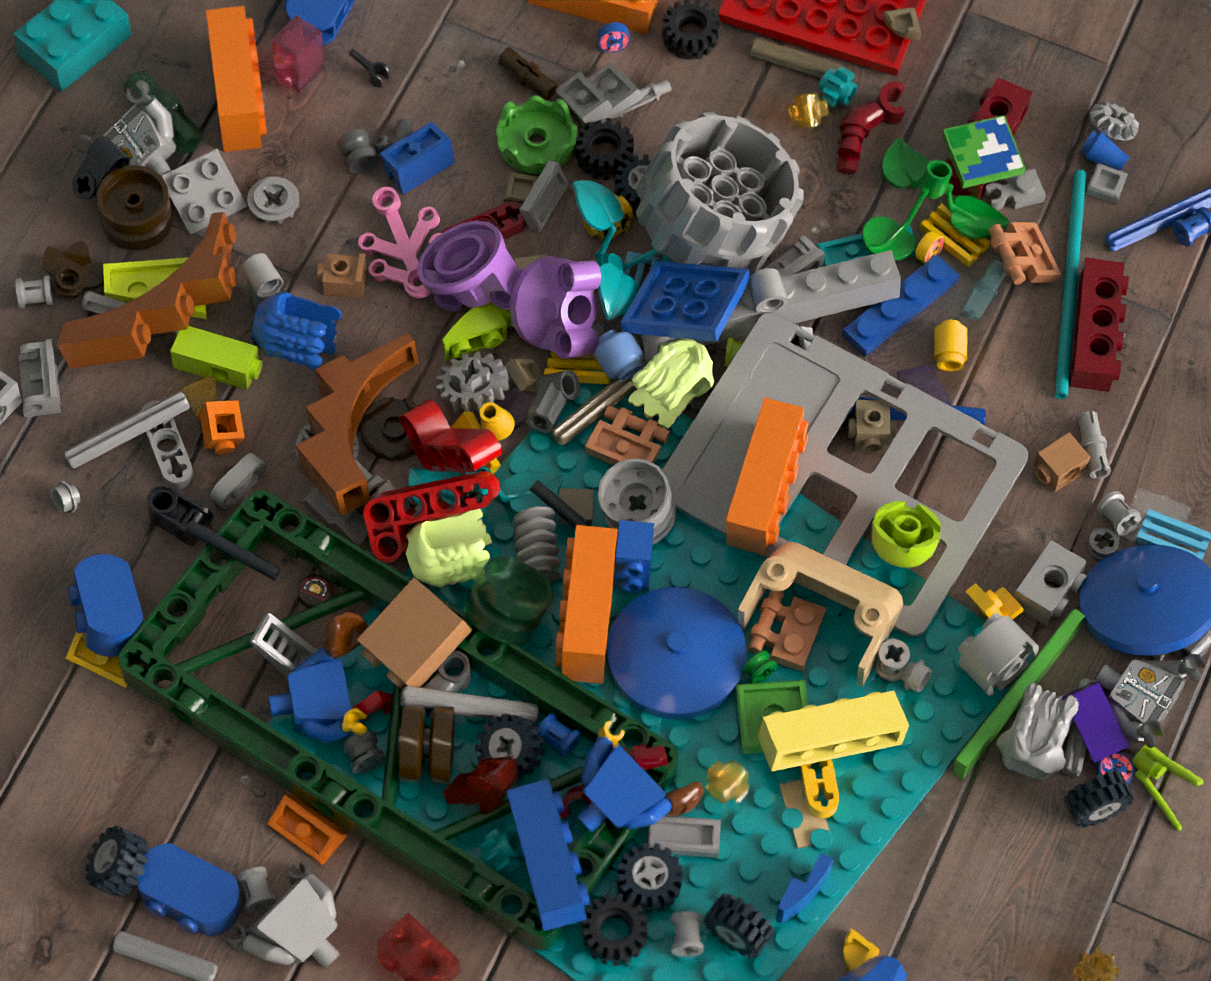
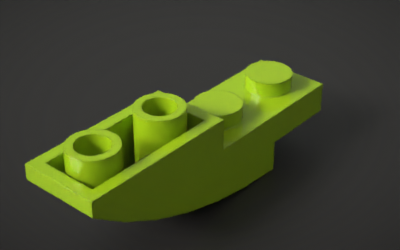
M489 302L469 310L456 322L442 340L445 362L453 358L463 359L462 356L465 353L469 356L472 352L483 348H494L503 341H506L507 328L514 327L510 309H502Z

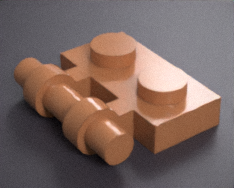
M1012 222L1005 229L1006 233L1003 232L1000 224H995L988 229L992 237L990 243L994 251L999 252L1003 260L1002 267L1007 276H1011L1014 284H1021L1026 280L1023 272L1027 275L1030 283H1055L1062 276L1036 223Z
M608 405L604 418L614 422L611 425L599 420L585 445V453L612 465L628 459H644L654 464L660 454L661 446L651 441L656 439L666 443L670 431L660 427L659 423L652 419L645 421L632 415V411L624 407L617 409ZM628 427L641 434L640 436H637L625 431L624 429Z
M770 591L768 598H765L761 604L760 611L762 614L758 624L753 625L749 634L751 641L748 650L758 654L762 651L764 645L773 648L770 661H775L778 664L803 672L827 608L797 597L793 598L790 608L781 604L784 596L782 591ZM774 619L784 622L779 634L770 630Z

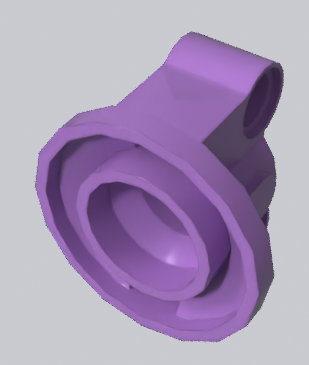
M477 220L459 224L443 232L428 245L421 255L417 267L419 280L425 288L434 293V300L437 305L451 312L459 311L463 304L467 307L475 308L492 302L499 308L509 310L513 286L523 271L518 268L505 248L504 239L499 229L490 222Z
M547 256L534 260L527 266L513 286L510 300L511 320L519 337L531 346L555 352L562 359L593 356L598 347V337L592 328L598 311L597 299L593 290H596L601 282V271L598 264L593 260L576 262Z

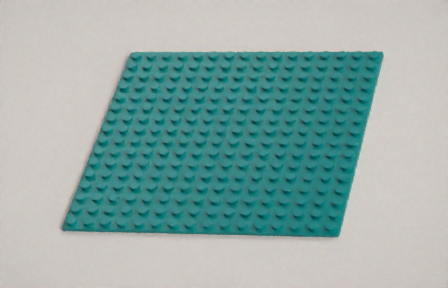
M588 370V371L604 372V371H602V370ZM580 383L578 397L567 401L554 427L605 388L607 384ZM633 386V391L613 407L617 409L624 407L631 410L632 415L648 421L649 418H646L644 415V406L634 407L633 404L628 403L630 395L639 389ZM682 412L676 418L673 425L667 429L670 431V435L666 443L656 439L651 441L661 446L660 454L654 463L661 470L694 421ZM603 414L565 445H559L554 440L552 431L541 433L538 430L532 429L494 473L500 483V489L502 482L506 478L518 473L549 472L563 475L561 488L594 489L592 526L608 528L600 506L598 490L600 481L606 471L614 465L586 454L585 445L599 420L611 425L614 421L604 418ZM658 416L652 418V420L658 422ZM628 427L624 429L625 431L637 436H640L641 434ZM799 493L779 524V537L789 542L799 543L823 554L842 522ZM496 496L488 506L481 508L483 513L481 517L482 523L486 526V533L490 534L492 543L485 545V547H496L503 556V569L496 581L478 590L464 589L458 584H447L442 588L430 586L427 583L421 584L435 595L562 673V668L555 667L556 640L560 625V604L563 599V577L567 562L568 537L575 538L576 529L570 524H558V514L555 512V517L552 520L556 523V530L553 532L557 535L558 539L554 545L559 547V554L555 557L560 559V566L555 570L561 576L555 581L546 584L534 585L526 583L518 577L519 566L516 562L518 554L515 552L516 541L514 540L515 529L513 528V518L516 513L512 511L510 502L504 503ZM677 510L675 524L668 535L652 546L649 591L641 590L636 593H630L621 588H614V574L608 636L618 614L631 601L647 592L667 587H683L704 592L723 603L738 621V608L762 563L767 558L758 553L726 545L725 535ZM864 537L846 566L898 590L902 596L903 604L907 606L913 604L927 581L909 568L896 567L882 560L876 553L872 543ZM409 566L402 574L412 580L414 575ZM795 582L782 591L784 593L781 601L782 606L790 608L793 598L797 597L826 607V614L803 672L777 663L778 667L775 672L761 683L805 680L808 705L815 706L830 704L842 698L850 700L865 697L872 692L885 693L894 691L909 724L902 745L832 759L839 792L838 808L831 817L826 818L829 831L823 828L815 829L810 836L812 845L803 848H797L793 829L801 826L803 815L796 808L786 809L779 785L800 780L801 766L771 772L764 753L742 754L735 691L718 708L698 717L666 719L653 716L635 707L619 692L610 676L606 651L603 684L576 683L607 701L619 711L676 747L678 751L677 773L665 790V793L682 788L695 781L701 783L704 793L698 805L690 812L676 817L721 820L718 858L677 855L679 866L682 865L683 870L682 887L678 899L674 898L672 906L668 907L666 904L664 911L659 913L657 908H653L652 914H646V908H643V915L647 917L648 926L646 944L644 948H641V954L637 958L633 955L631 962L625 964L624 960H620L619 966H613V961L608 960L606 965L601 963L600 957L597 956L596 959L591 957L590 949L586 951L584 939H582L583 921L569 924L556 943L549 949L537 950L523 941L521 942L573 981H779L1019 679L1018 677L1002 691L994 687V695L989 696L959 666V659L961 657V654L957 651L959 646L968 637L973 636L975 638L985 629L983 625L986 621L947 595L924 634L919 637H909L893 628L887 639H897L908 646L910 656L907 665L910 662L917 663L919 660H924V665L932 669L931 676L924 689L920 693L913 690L907 691L904 688L905 682L901 679L889 682L880 678L875 669L877 661L864 686L861 687L856 684L858 666L873 638L861 633L856 628L854 623L855 610ZM766 589L747 627L743 631L746 642L745 664L756 655L748 650L751 641L749 634L753 625L758 624L762 614L760 607L763 600L768 598L771 591L769 589ZM372 607L364 615L363 620H365L368 627L381 612ZM774 619L770 630L779 634L784 622ZM361 644L347 655L337 658H342L351 708L377 690L393 694L394 683L386 677L390 670L382 663L376 668L361 654L365 650ZM764 645L762 651H767L771 657L773 648ZM484 649L479 653L483 656H491L495 652L490 649ZM1031 652L1025 659L1029 664L1033 659ZM453 667L446 674L458 676L462 673L463 669ZM470 669L472 677L470 685L462 692H457L522 702L472 669ZM743 672L739 684H753L750 681L751 674L746 675ZM381 709L371 713L368 716L369 720H359L357 723H362L366 726V731L375 732L378 739L377 748L383 751L386 759L390 712L384 714ZM538 712L537 721L532 725L539 728L546 716ZM291 714L273 716L267 723L360 785L382 797L385 761L372 771L361 774L354 773L350 766L352 759L349 755L345 754L342 746L348 738L355 735L352 731L350 735L326 744L307 737L303 733L294 732ZM455 714L451 784L432 783L428 775V761H424L423 776L419 782H400L398 772L395 807L434 832L508 799L507 790L547 779L551 780L583 766L586 755L594 742L583 736L580 738L575 749L565 759L559 756V751L548 743L540 744V748L545 749L544 756H538L537 760L542 763L539 767H532L534 773L531 775L525 774L524 779L508 780L486 772L482 768L485 764L479 763L477 756L481 755V752L475 751V744L481 745V739H477L478 732L484 734L486 730L482 726L485 722L491 724L492 720ZM426 718V727H430L431 719ZM628 740L624 743L630 748L640 745L636 740ZM506 741V745H505L504 751L507 749V745H508V742H507V741ZM818 762L812 763L809 769H814L816 779H821L823 767H819ZM304 772L300 776L305 780H310L314 777V774ZM579 782L573 786H570L564 790L559 791L561 799H563L564 794L568 791L569 788L583 784ZM818 789L816 801H821L822 806L826 807L828 799H825L823 789ZM575 799L570 802L571 814L563 820L560 813H558L560 822L568 821L573 840V842L567 844L569 853L588 829L577 817L589 805L588 802L582 799ZM362 809L355 815L359 818H367L373 812ZM507 814L453 838L449 842L484 864L481 858V850L483 849L481 844L486 841L484 836L497 827L501 832L508 829L518 834L513 814ZM649 826L640 827L589 898L590 904L584 906L585 911L588 906L593 907V901L599 899L600 902L604 901V895L610 894L611 899H616V894H619L617 885L619 863H622V857L625 853L630 854V848L636 846L639 850L642 847V843L648 842ZM820 853L833 858L831 873L811 902L781 924L775 921L777 908L792 877L806 883ZM525 858L520 860L521 866L510 874H507L504 869L498 873L535 897ZM581 868L582 873L576 874V876L586 877L591 872L586 868ZM724 893L726 895H733L735 899L739 897L743 899L746 905L749 903L754 906L753 909L756 912L760 911L763 914L762 918L768 919L770 926L774 929V934L756 958H748L746 955H739L737 950H730L726 943L723 945L719 942L718 937H714L710 933L712 930L706 928L705 922L699 925L700 943L704 945V952L702 954L692 957H681L671 953V945L675 943L674 926L670 923V916L674 913L692 911L701 914L704 919L718 897ZM509 904L502 910L507 914H516L521 909L517 905ZM618 918L606 920L600 928L604 938L612 942L623 940L629 933L627 924ZM535 927V931L539 932L541 930Z

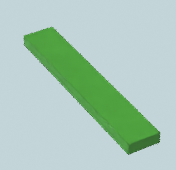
M1076 609L1072 610L957 756L952 770L955 776L962 781L1021 707L1024 691L1031 682L1036 685L1039 684L1078 634L1085 617L1084 614Z

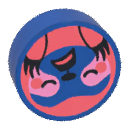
M608 23L602 26L597 33L599 46L606 52L621 51L630 43L628 28L622 23Z
M1116 752L1100 761L1097 775L1100 773L1104 775L1108 771L1114 772L1116 770L1122 773L1127 785L1130 783L1134 774V766L1126 755Z

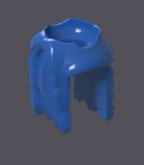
M285 291L278 292L272 296H267L266 300L257 305L251 330V339L262 349L265 356H276L279 359L296 362L298 365H305L307 368L315 370L320 367L323 360L317 354L322 352L328 354L335 353L336 343L333 340L338 332L335 329L337 323L333 321L342 318V311L331 305H323L313 300L295 297Z

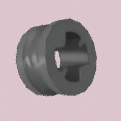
M1107 527L1094 529L1087 543V552L1090 557L1101 561L1105 557L1117 552L1119 546L1118 535ZM1103 539L1109 542L1108 546H1105L1103 549L1097 547L1098 543L1102 542Z

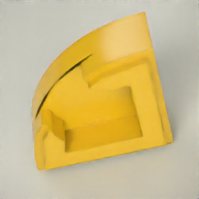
M852 928L847 933L843 946V959L849 972L877 956L880 949Z

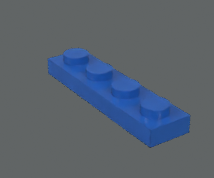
M936 254L900 283L899 298L875 303L845 327L842 336L866 357L959 281L960 275Z

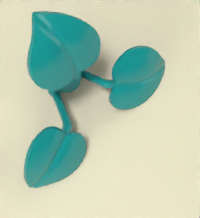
M579 180L573 182L571 186L574 189L577 207L581 216L589 226L596 230L604 231L608 229V233L599 251L595 253L597 258L595 262L601 271V282L597 288L606 320L610 321L625 315L639 291L635 280L628 275H623V271L659 253L652 249L624 264L617 254H606L605 251L616 231L614 223L619 222L623 218L621 205L616 196L605 186L593 181ZM662 254L663 262H674L665 254Z
M484 466L472 472L476 473L481 471H487L491 473V471ZM410 467L408 482L409 486L462 475L458 472H433L427 469ZM549 472L518 473L506 478L502 482L497 496L504 503L510 502V507L516 514L532 507H549L529 489L539 480L554 494L558 495L563 483V475ZM478 484L472 491L467 492V497L473 492L482 491L483 495H485L488 491L486 488H480ZM443 489L441 491L443 500L446 503L454 504V494L447 489ZM411 496L416 506L421 503L417 497ZM493 546L483 548V550L489 552L490 562L494 564L495 573L486 578L478 577L475 580L470 579L466 582H457L456 584L464 589L478 590L495 582L503 569V556L500 550Z

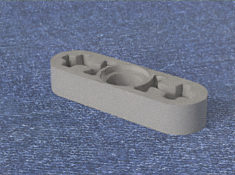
M154 400L146 403L141 411L160 401ZM172 417L162 423V429L157 431V426L146 431L145 434L165 485L178 491L189 487L194 475L190 459ZM164 439H172L176 442L175 448L168 452L159 450L157 446ZM175 460L183 475L180 478H176L175 474H173L171 462Z

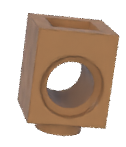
M1069 432L1037 453L1033 469L1038 480L1042 484L1048 485L1055 493L1086 472L1091 456Z

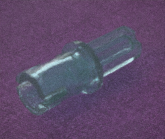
M995 260L991 261L981 280L974 283V292L963 309L967 318L979 320L991 300L997 298V289L1006 276L1002 267L1003 263Z

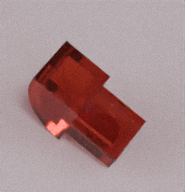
M513 756L485 758L472 772L459 773L443 792L447 804L463 803L469 806L478 803L482 814L495 810L508 795L507 790L513 789L517 782L518 770Z

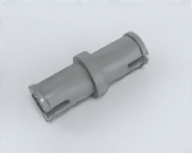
M1089 411L1079 414L1076 418L1082 438L1080 445L1091 456L1088 463L1089 476L1092 479H1096L1097 471L1098 479H1102L1111 474L1105 451L1107 441L1101 434L1098 414L1092 411V419H1090Z

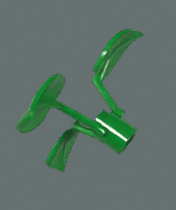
M899 137L892 143L884 156L882 174L886 181L896 188L904 189L912 186L914 189H918L920 187V195L901 226L889 217H874L865 224L862 231V239L865 249L872 255L892 250L895 260L908 257L914 251L917 241L911 233L905 230L910 225L925 196L930 199H936L946 193L947 209L953 212L950 218L952 227L967 238L984 239L990 237L988 229L991 226L1000 224L1001 228L1004 229L1008 226L1009 220L989 204L972 196H958L953 204L952 190L954 186L949 184L952 175L950 165L941 160L929 161L922 154L909 147Z

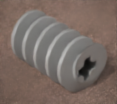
M549 507L528 508L519 512L513 518L514 540L516 541L515 552L518 554L516 556V562L519 566L518 577L529 584H546L555 581L561 576L555 570L560 566V559L555 557L559 554V547L554 545L558 539L557 535L553 532L556 530V523L552 520L555 517V511Z

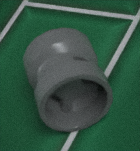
M362 129L349 131L338 141V148L341 154L347 157L346 165L349 171L356 175L369 172L379 162L376 150L370 147L371 140L368 133Z

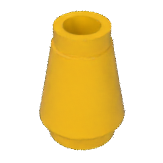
M493 402L482 405L479 412L482 429H489L498 441L506 439L514 429L513 416Z

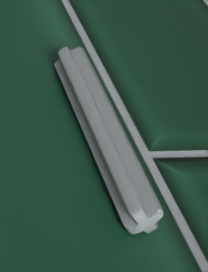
M179 391L66 450L65 457L72 468H77L188 410L190 407L184 393Z
M411 686L404 687L401 692V705L403 707L404 704L423 705L425 710L433 711L436 706L455 707V714L489 719L494 716L502 717V714H510L529 719L533 723L537 721L538 706L532 703Z

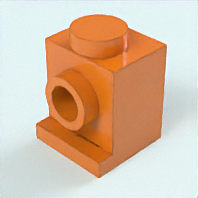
M239 400L206 402L197 415L198 421H201L205 449H214L217 455H226L234 452L235 448H238L245 438Z

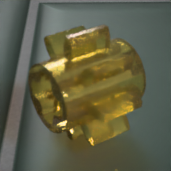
M818 92L794 95L795 104L787 105L789 120L797 121L798 128L822 125L821 116L828 115L827 101L824 99L818 100Z
M717 760L708 770L706 779L709 783L706 788L717 801L727 804L732 798L738 804L749 792L747 788L750 785L746 782L749 779V774L738 762L729 760L723 765Z
M1096 947L1095 952L1090 956L1085 952L1080 954L1079 961L1082 965H1076L1073 974L1081 976V981H1114L1112 978L1118 977L1121 969L1113 967L1112 960L1115 956L1113 953L1106 955L1101 952L1099 947ZM1098 968L1102 970V972L1099 971L1096 974L1091 972V970L1096 971Z

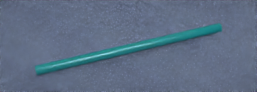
M1076 170L1073 174L1054 394L1057 399H1066L1068 397L1086 186V172L1083 170Z

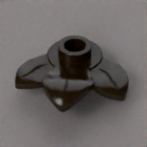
M84 241L73 244L63 253L53 247H47L43 256V267L52 277L51 286L57 295L64 298H74L80 295L83 289L96 288L104 281L103 264L107 263H91L90 253ZM70 281L73 283V286H65L62 282Z

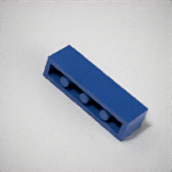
M549 779L507 790L544 931L587 920L584 906L589 905L590 900L585 883L578 884L575 875L582 872L577 853H569L567 844L573 842L568 821L561 823L558 813L564 812L560 792H552Z

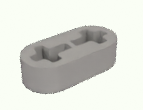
M254 453L247 454L218 481L211 491L210 499L223 510L231 508L262 477L266 470V463Z

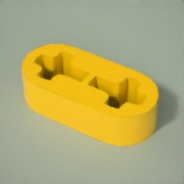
M832 759L818 762L819 767H823L821 779H816L814 769H809L812 763L801 765L800 775L808 811L817 818L831 817L836 812L839 803V792ZM818 789H823L824 797L828 799L826 807L821 806L820 801H816Z

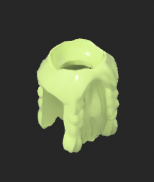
M675 338L674 340L661 342L657 346V354L653 356L644 369L639 370L633 376L632 385L639 389L630 395L628 403L633 404L634 407L644 406L646 418L652 419L658 416L659 426L669 429L681 412L685 410L686 406L692 402L693 398L705 394L714 384L712 376L713 361L705 346L695 342L693 339Z
M481 509L418 521L408 528L405 538L408 539L409 544L405 555L414 578L420 583H427L430 586L442 588L447 584L454 585L457 582H466L470 579L475 580L478 577L486 578L495 573L494 564L490 562L489 552L483 550L485 545L492 543L490 534L486 533V526L482 523V519H480L483 516Z

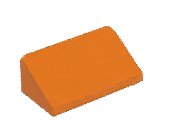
M294 794L283 796L267 822L268 826L321 865L329 859L348 835L347 831Z

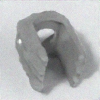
M1031 682L1024 691L1022 706L1011 728L1002 733L996 742L1004 765L1009 770H1014L1020 774L1043 781L1055 772L1063 769L1066 760L1063 755L1062 746L1074 721L1072 717L1078 711L1079 703L1077 698L1070 695L1062 702L1063 696H1056L1055 692H1049V690L1042 691L1040 685Z

